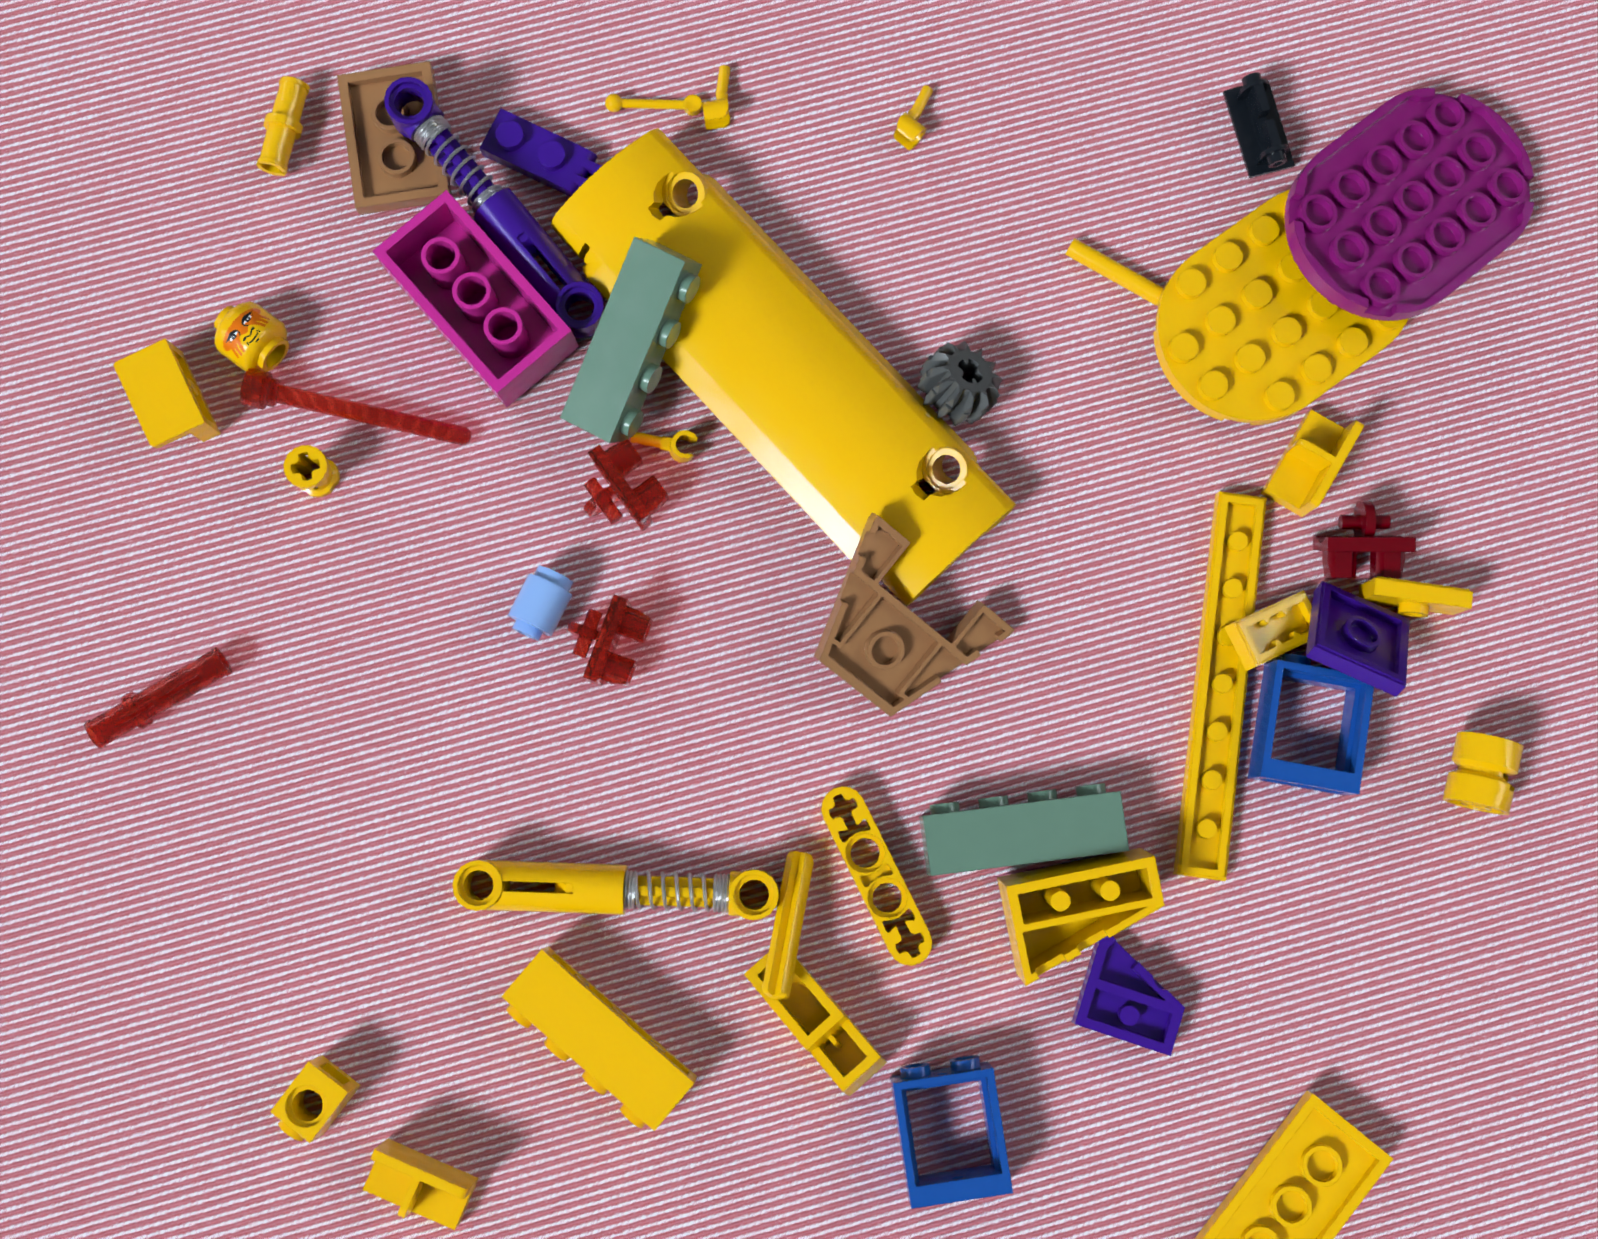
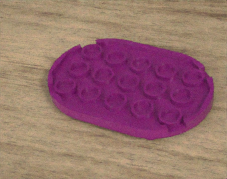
M1435 88L1414 89L1401 93L1385 102L1322 149L1297 175L1288 193L1284 215L1286 237L1293 259L1308 282L1330 303L1352 314L1382 321L1402 320L1418 316L1437 305L1516 241L1524 231L1534 207V202H1530L1529 181L1534 177L1529 156L1510 125L1490 107L1471 96L1461 93L1455 98L1444 94L1435 93Z

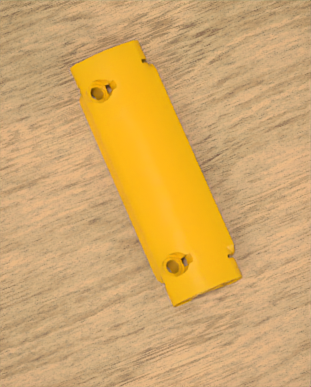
M659 128L647 132L601 166L572 194L553 217L551 228L579 258H584L583 272L585 276L607 300L610 297L634 237L653 240L702 264L698 273L700 277L699 289L693 300L685 304L679 318L681 323L680 334L674 345L666 349L662 359L850 560H852L867 519L872 512L881 517L911 542L881 579L884 585L906 607L931 586L979 538L991 531L1016 507L1012 499L978 465L977 457L972 449L942 418L937 419L938 414L930 405H923L925 400L727 191L714 178L702 174ZM695 183L698 189V199L691 206L688 202L687 192L690 185ZM664 203L675 216L666 215L664 217L658 208ZM946 455L954 457L960 465V475L957 479L949 478L943 471L942 462ZM924 478L936 492L927 495L922 491L918 483Z

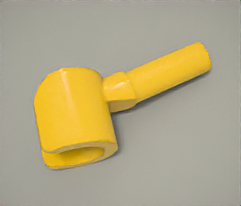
M727 65L719 67L715 92L716 100L702 102L706 130L725 128L730 124L727 92L731 69Z
M927 85L922 87L908 113L905 112L900 116L897 122V129L894 132V139L909 151L920 142L927 129L917 121L933 93L932 88Z
M688 430L677 432L673 438L636 432L631 437L630 442L669 451L675 461L686 463L691 461L694 455L679 452L676 443L680 440L697 443L698 437Z

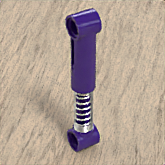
M402 77L392 82L386 90L384 102L385 108L397 131L404 137L416 142L425 151L427 156H434V165L442 166V174L451 177V185L459 186V195L468 197L467 204L472 206V210L475 212L473 219L567 324L572 330L574 337L581 339L593 336L605 309L603 298L599 291L587 282L511 189H504L501 185H494L492 183L493 175H486L483 172L484 165L478 166L475 162L476 155H469L467 153L468 145H461L458 142L459 135H452L450 132L451 125L446 121L444 113L435 103L428 86L420 79L413 77ZM418 101L424 104L422 110L414 116L401 114L402 108L409 102ZM537 256L542 259L564 287L561 290L535 260ZM577 301H586L593 305L594 310L588 318L576 320L568 315L570 306Z

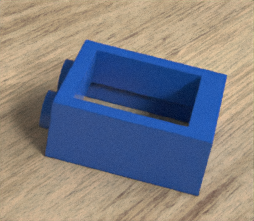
M1282 654L1281 660L1264 664L1248 779L1342 796L1359 795L1374 687L1330 667L1328 669L1311 666V659L1302 655ZM1282 680L1346 691L1335 770L1271 758Z
M978 1055L950 1059V1067L930 1070L929 1063L909 1064L900 1067L901 1075L890 1076L906 1188L911 1209L1013 1193L994 1068L988 1061L980 1063ZM978 1081L991 1165L919 1175L906 1091Z

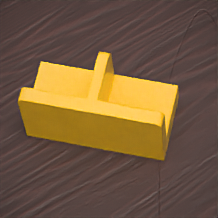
M166 338L114 363V369L152 447L156 449L161 448L190 433L202 442L221 434L183 352Z
M1311 409L1302 419L1262 489L1261 494L1301 517L1316 509L1324 499L1365 425L1355 420L1346 428H1343Z
M389 1138L374 1148L370 1159L375 1162L362 1190L400 1206L397 1215L404 1219L411 1212H414L453 1230L459 1226L478 1182V1177Z

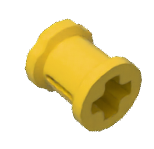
M311 445L296 447L287 454L284 461L286 478L294 486L299 487L312 497H324L331 494L334 487L339 483L340 472L337 465L327 459L316 447ZM316 463L320 468L312 471V465ZM312 472V479L308 480L305 475Z

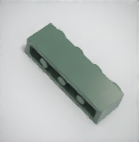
M639 237L633 238L560 418L608 443L628 441L629 437L631 438L636 434L643 421L644 413L641 411L646 396L654 391L661 379L662 367H660V363L665 351L674 345L680 334L681 323L679 318L684 306L693 300L699 289L700 277L698 273L702 264L653 240Z
M1105 783L1075 787L1077 797L1058 799L1057 791L1053 789L1027 793L1028 803L1009 805L1008 795L978 799L979 809L960 811L959 801L929 805L931 815L919 816L927 875L935 876L1129 851L1121 791L1106 793Z

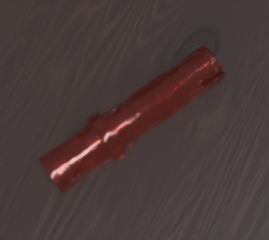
M214 647L210 652L170 673L136 694L131 691L122 696L120 704L96 718L86 721L84 724L85 730L91 741L98 748L103 749L107 744L136 727L144 729L153 724L152 718L191 697L222 677L232 674V668L224 654L217 647Z

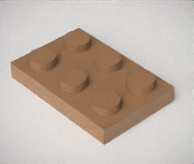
M430 61L337 75L355 209L360 215L428 205L445 190L452 195L449 176L442 174V166L434 165V156H427L425 151L416 142L404 137L397 131L385 108L384 102L386 90L392 82L402 77H413L420 79L428 86L435 103L439 107L434 69ZM418 101L409 102L402 108L401 114L414 116L422 110L424 104Z

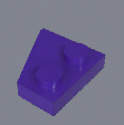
M1106 936L1094 945L1071 1022L1171 1056L1185 1007L1168 990L1164 989L1149 971L1119 945L1113 936L1110 938Z

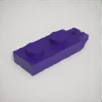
M502 108L499 110L479 148L483 156L569 197L587 180L588 176L591 177L601 167V165L595 163L597 155L589 149Z

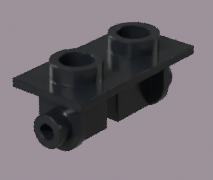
M1255 72L1242 79L1243 86L1223 91L1249 178L1294 167L1293 157L1269 81L1262 79L1259 72Z

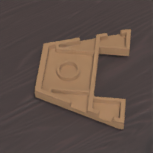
M872 512L867 519L814 656L891 717L942 682L940 678L962 663L968 665L981 656L980 651L996 640L1001 642L1009 637L1014 629L985 604L977 600L945 639L879 585V582L911 542L881 517Z

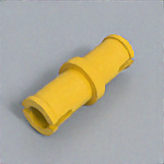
M290 76L281 77L272 113H268L265 116L263 126L267 131L256 165L262 171L272 175L285 176L287 174V166L294 141L301 138L303 126L300 123V119L310 87L300 79Z

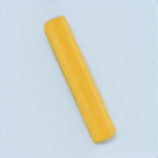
M790 851L786 856L762 985L764 995L774 999H788L791 992L814 864L812 855L805 852Z

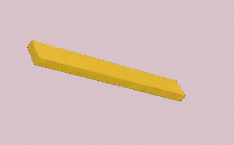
M1221 491L1215 494L1173 874L1226 881L1248 671L1245 670L1224 627L1255 613L1267 501L1265 497Z

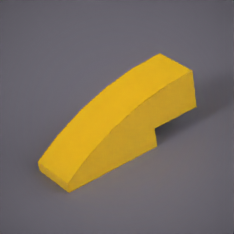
M767 953L744 975L802 1046L813 1055L841 1091L851 1096L877 1073L887 1061L798 959H796L792 987L788 999H774L765 996L762 991V985L768 958Z

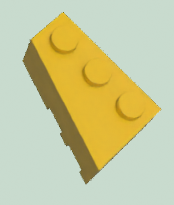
M1142 848L997 877L1016 974L1025 986L1040 979L1039 975L1063 961L1069 962L1081 955L1082 950L1106 936L1109 938L1165 906L1155 856Z

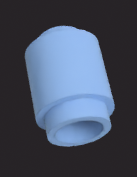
M538 565L534 575L528 574L508 613L509 617L516 620L512 628L536 641H539L542 634L552 637L572 597L569 590L573 581L552 569Z

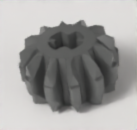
M965 341L956 346L947 342L944 346L939 347L934 355H930L922 365L923 368L920 371L922 377L917 388L927 394L923 405H934L938 409L937 419L948 415L954 426L964 421L973 424L975 421L980 420L997 403V398L1000 396L998 389L1003 379L993 373L996 362L985 361L982 358V348L972 352Z

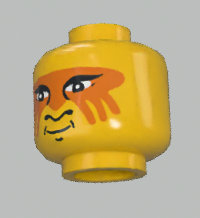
M248 301L240 303L235 307L227 306L218 314L214 322V327L217 329L214 339L217 350L246 372L271 371L282 362L288 352L289 343L286 340L287 330L285 325L259 304Z

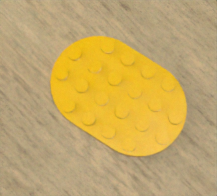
M1290 190L1272 197L1185 260L1166 283L1156 305L1158 308L1156 330L1153 332L1156 355L1166 378L1190 405L1220 421L1228 419L1250 423V426L1264 425L1295 415L1386 348L1400 334L1408 319L1394 321L1373 320L1352 314L1330 303L1308 282L1293 259L1286 237L1284 215Z

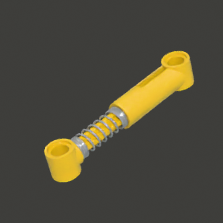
M476 860L461 866L455 874L452 884L453 894L458 903L466 909L474 911L498 910L625 915L627 908L634 910L637 906L641 910L645 905L650 906L652 910H655L658 906H664L667 911L671 906L678 907L680 911L685 907H691L694 912L698 907L705 908L707 912L713 908L714 912H726L729 916H741L749 920H759L772 913L777 906L779 898L778 884L773 876L759 869L730 871V874L728 873L727 875L725 873L723 875L716 873L714 878H707L704 873L700 877H692L690 872L687 874V877H678L677 872L673 876H665L663 871L660 873V876H651L650 871L646 875H638L636 870L629 872L627 865ZM480 870L488 873L493 880L492 892L485 899L477 897L471 889L472 878ZM749 880L761 881L768 889V901L760 908H750L741 900V887ZM510 881L555 883V891L510 890Z

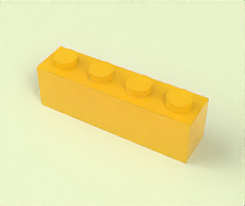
M549 946L539 951L501 996L510 1004L506 1011L514 1020L525 1028H530L532 1024L547 1036L544 1041L545 1046L562 1061L566 1062L569 1058H572L585 1070L581 1075L582 1078L601 1095H605L609 1091L622 1102L623 1105L619 1108L621 1113L638 1128L642 1129L647 1124L655 1131L697 1079V1076Z

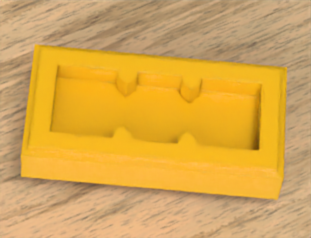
M1376 576L1359 585L1358 594L1359 597L1377 605L1398 607V614L1407 617H1428L1429 612L1455 615L1472 609L1473 592L1470 589Z
M1304 590L1224 627L1246 671L1308 642L1312 604Z

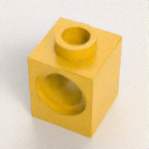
M321 1055L307 1062L270 1112L280 1119L278 1125L284 1133L297 1141L305 1139L311 1143L325 1134L361 1085ZM307 1090L315 1091L321 1097L323 1107L320 1115L312 1114L306 1109L304 1095Z

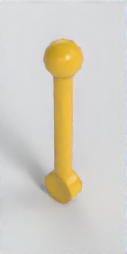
M613 93L606 97L605 106L610 112L614 113L622 108L684 110L688 115L695 116L702 110V100L693 94L688 95L684 100L626 99Z

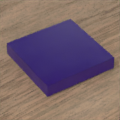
M1321 581L1313 592L1306 657L1397 697L1406 687L1410 620L1341 588Z

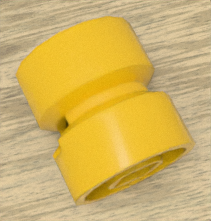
M1457 732L1451 759L1458 766V770L1448 772L1443 801L1476 811L1509 815L1515 788L1507 781L1508 777L1518 774L1524 746L1497 736L1475 732Z

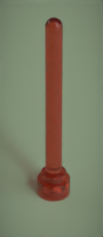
M249 368L241 384L240 400L242 405L263 410L267 406L274 407L278 403L458 445H466L472 437L471 431L465 426L281 385L280 380L273 378L272 374L267 371Z

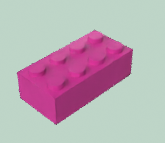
M447 190L372 251L388 274L506 408L579 347L572 330Z

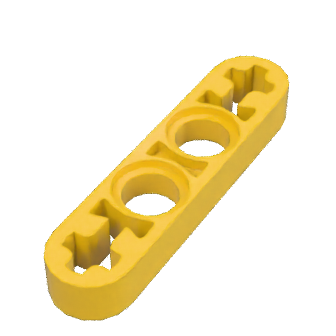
M841 786L832 789L822 801L821 813L823 820L889 953L896 961L903 965L913 966L920 964L928 957L932 949L930 932L864 799L851 787ZM837 795H841L845 801L853 799L856 802L857 807L851 811V816L856 826L863 819L866 820L869 826V830L854 833L845 842H842L838 834L839 831L848 830L844 820L841 817L833 819L829 813V810L835 806L833 798ZM863 838L874 841L879 849V858L876 863L866 868L859 867L851 858L853 844ZM892 883L900 890L901 902L895 910L883 912L874 905L873 893L880 884ZM907 909H910L913 915L912 919L903 920L908 931L911 934L920 933L923 939L917 943L919 952L913 956L906 950L897 951L896 944L902 939L896 925H893L888 931H886L883 925V921L899 918Z

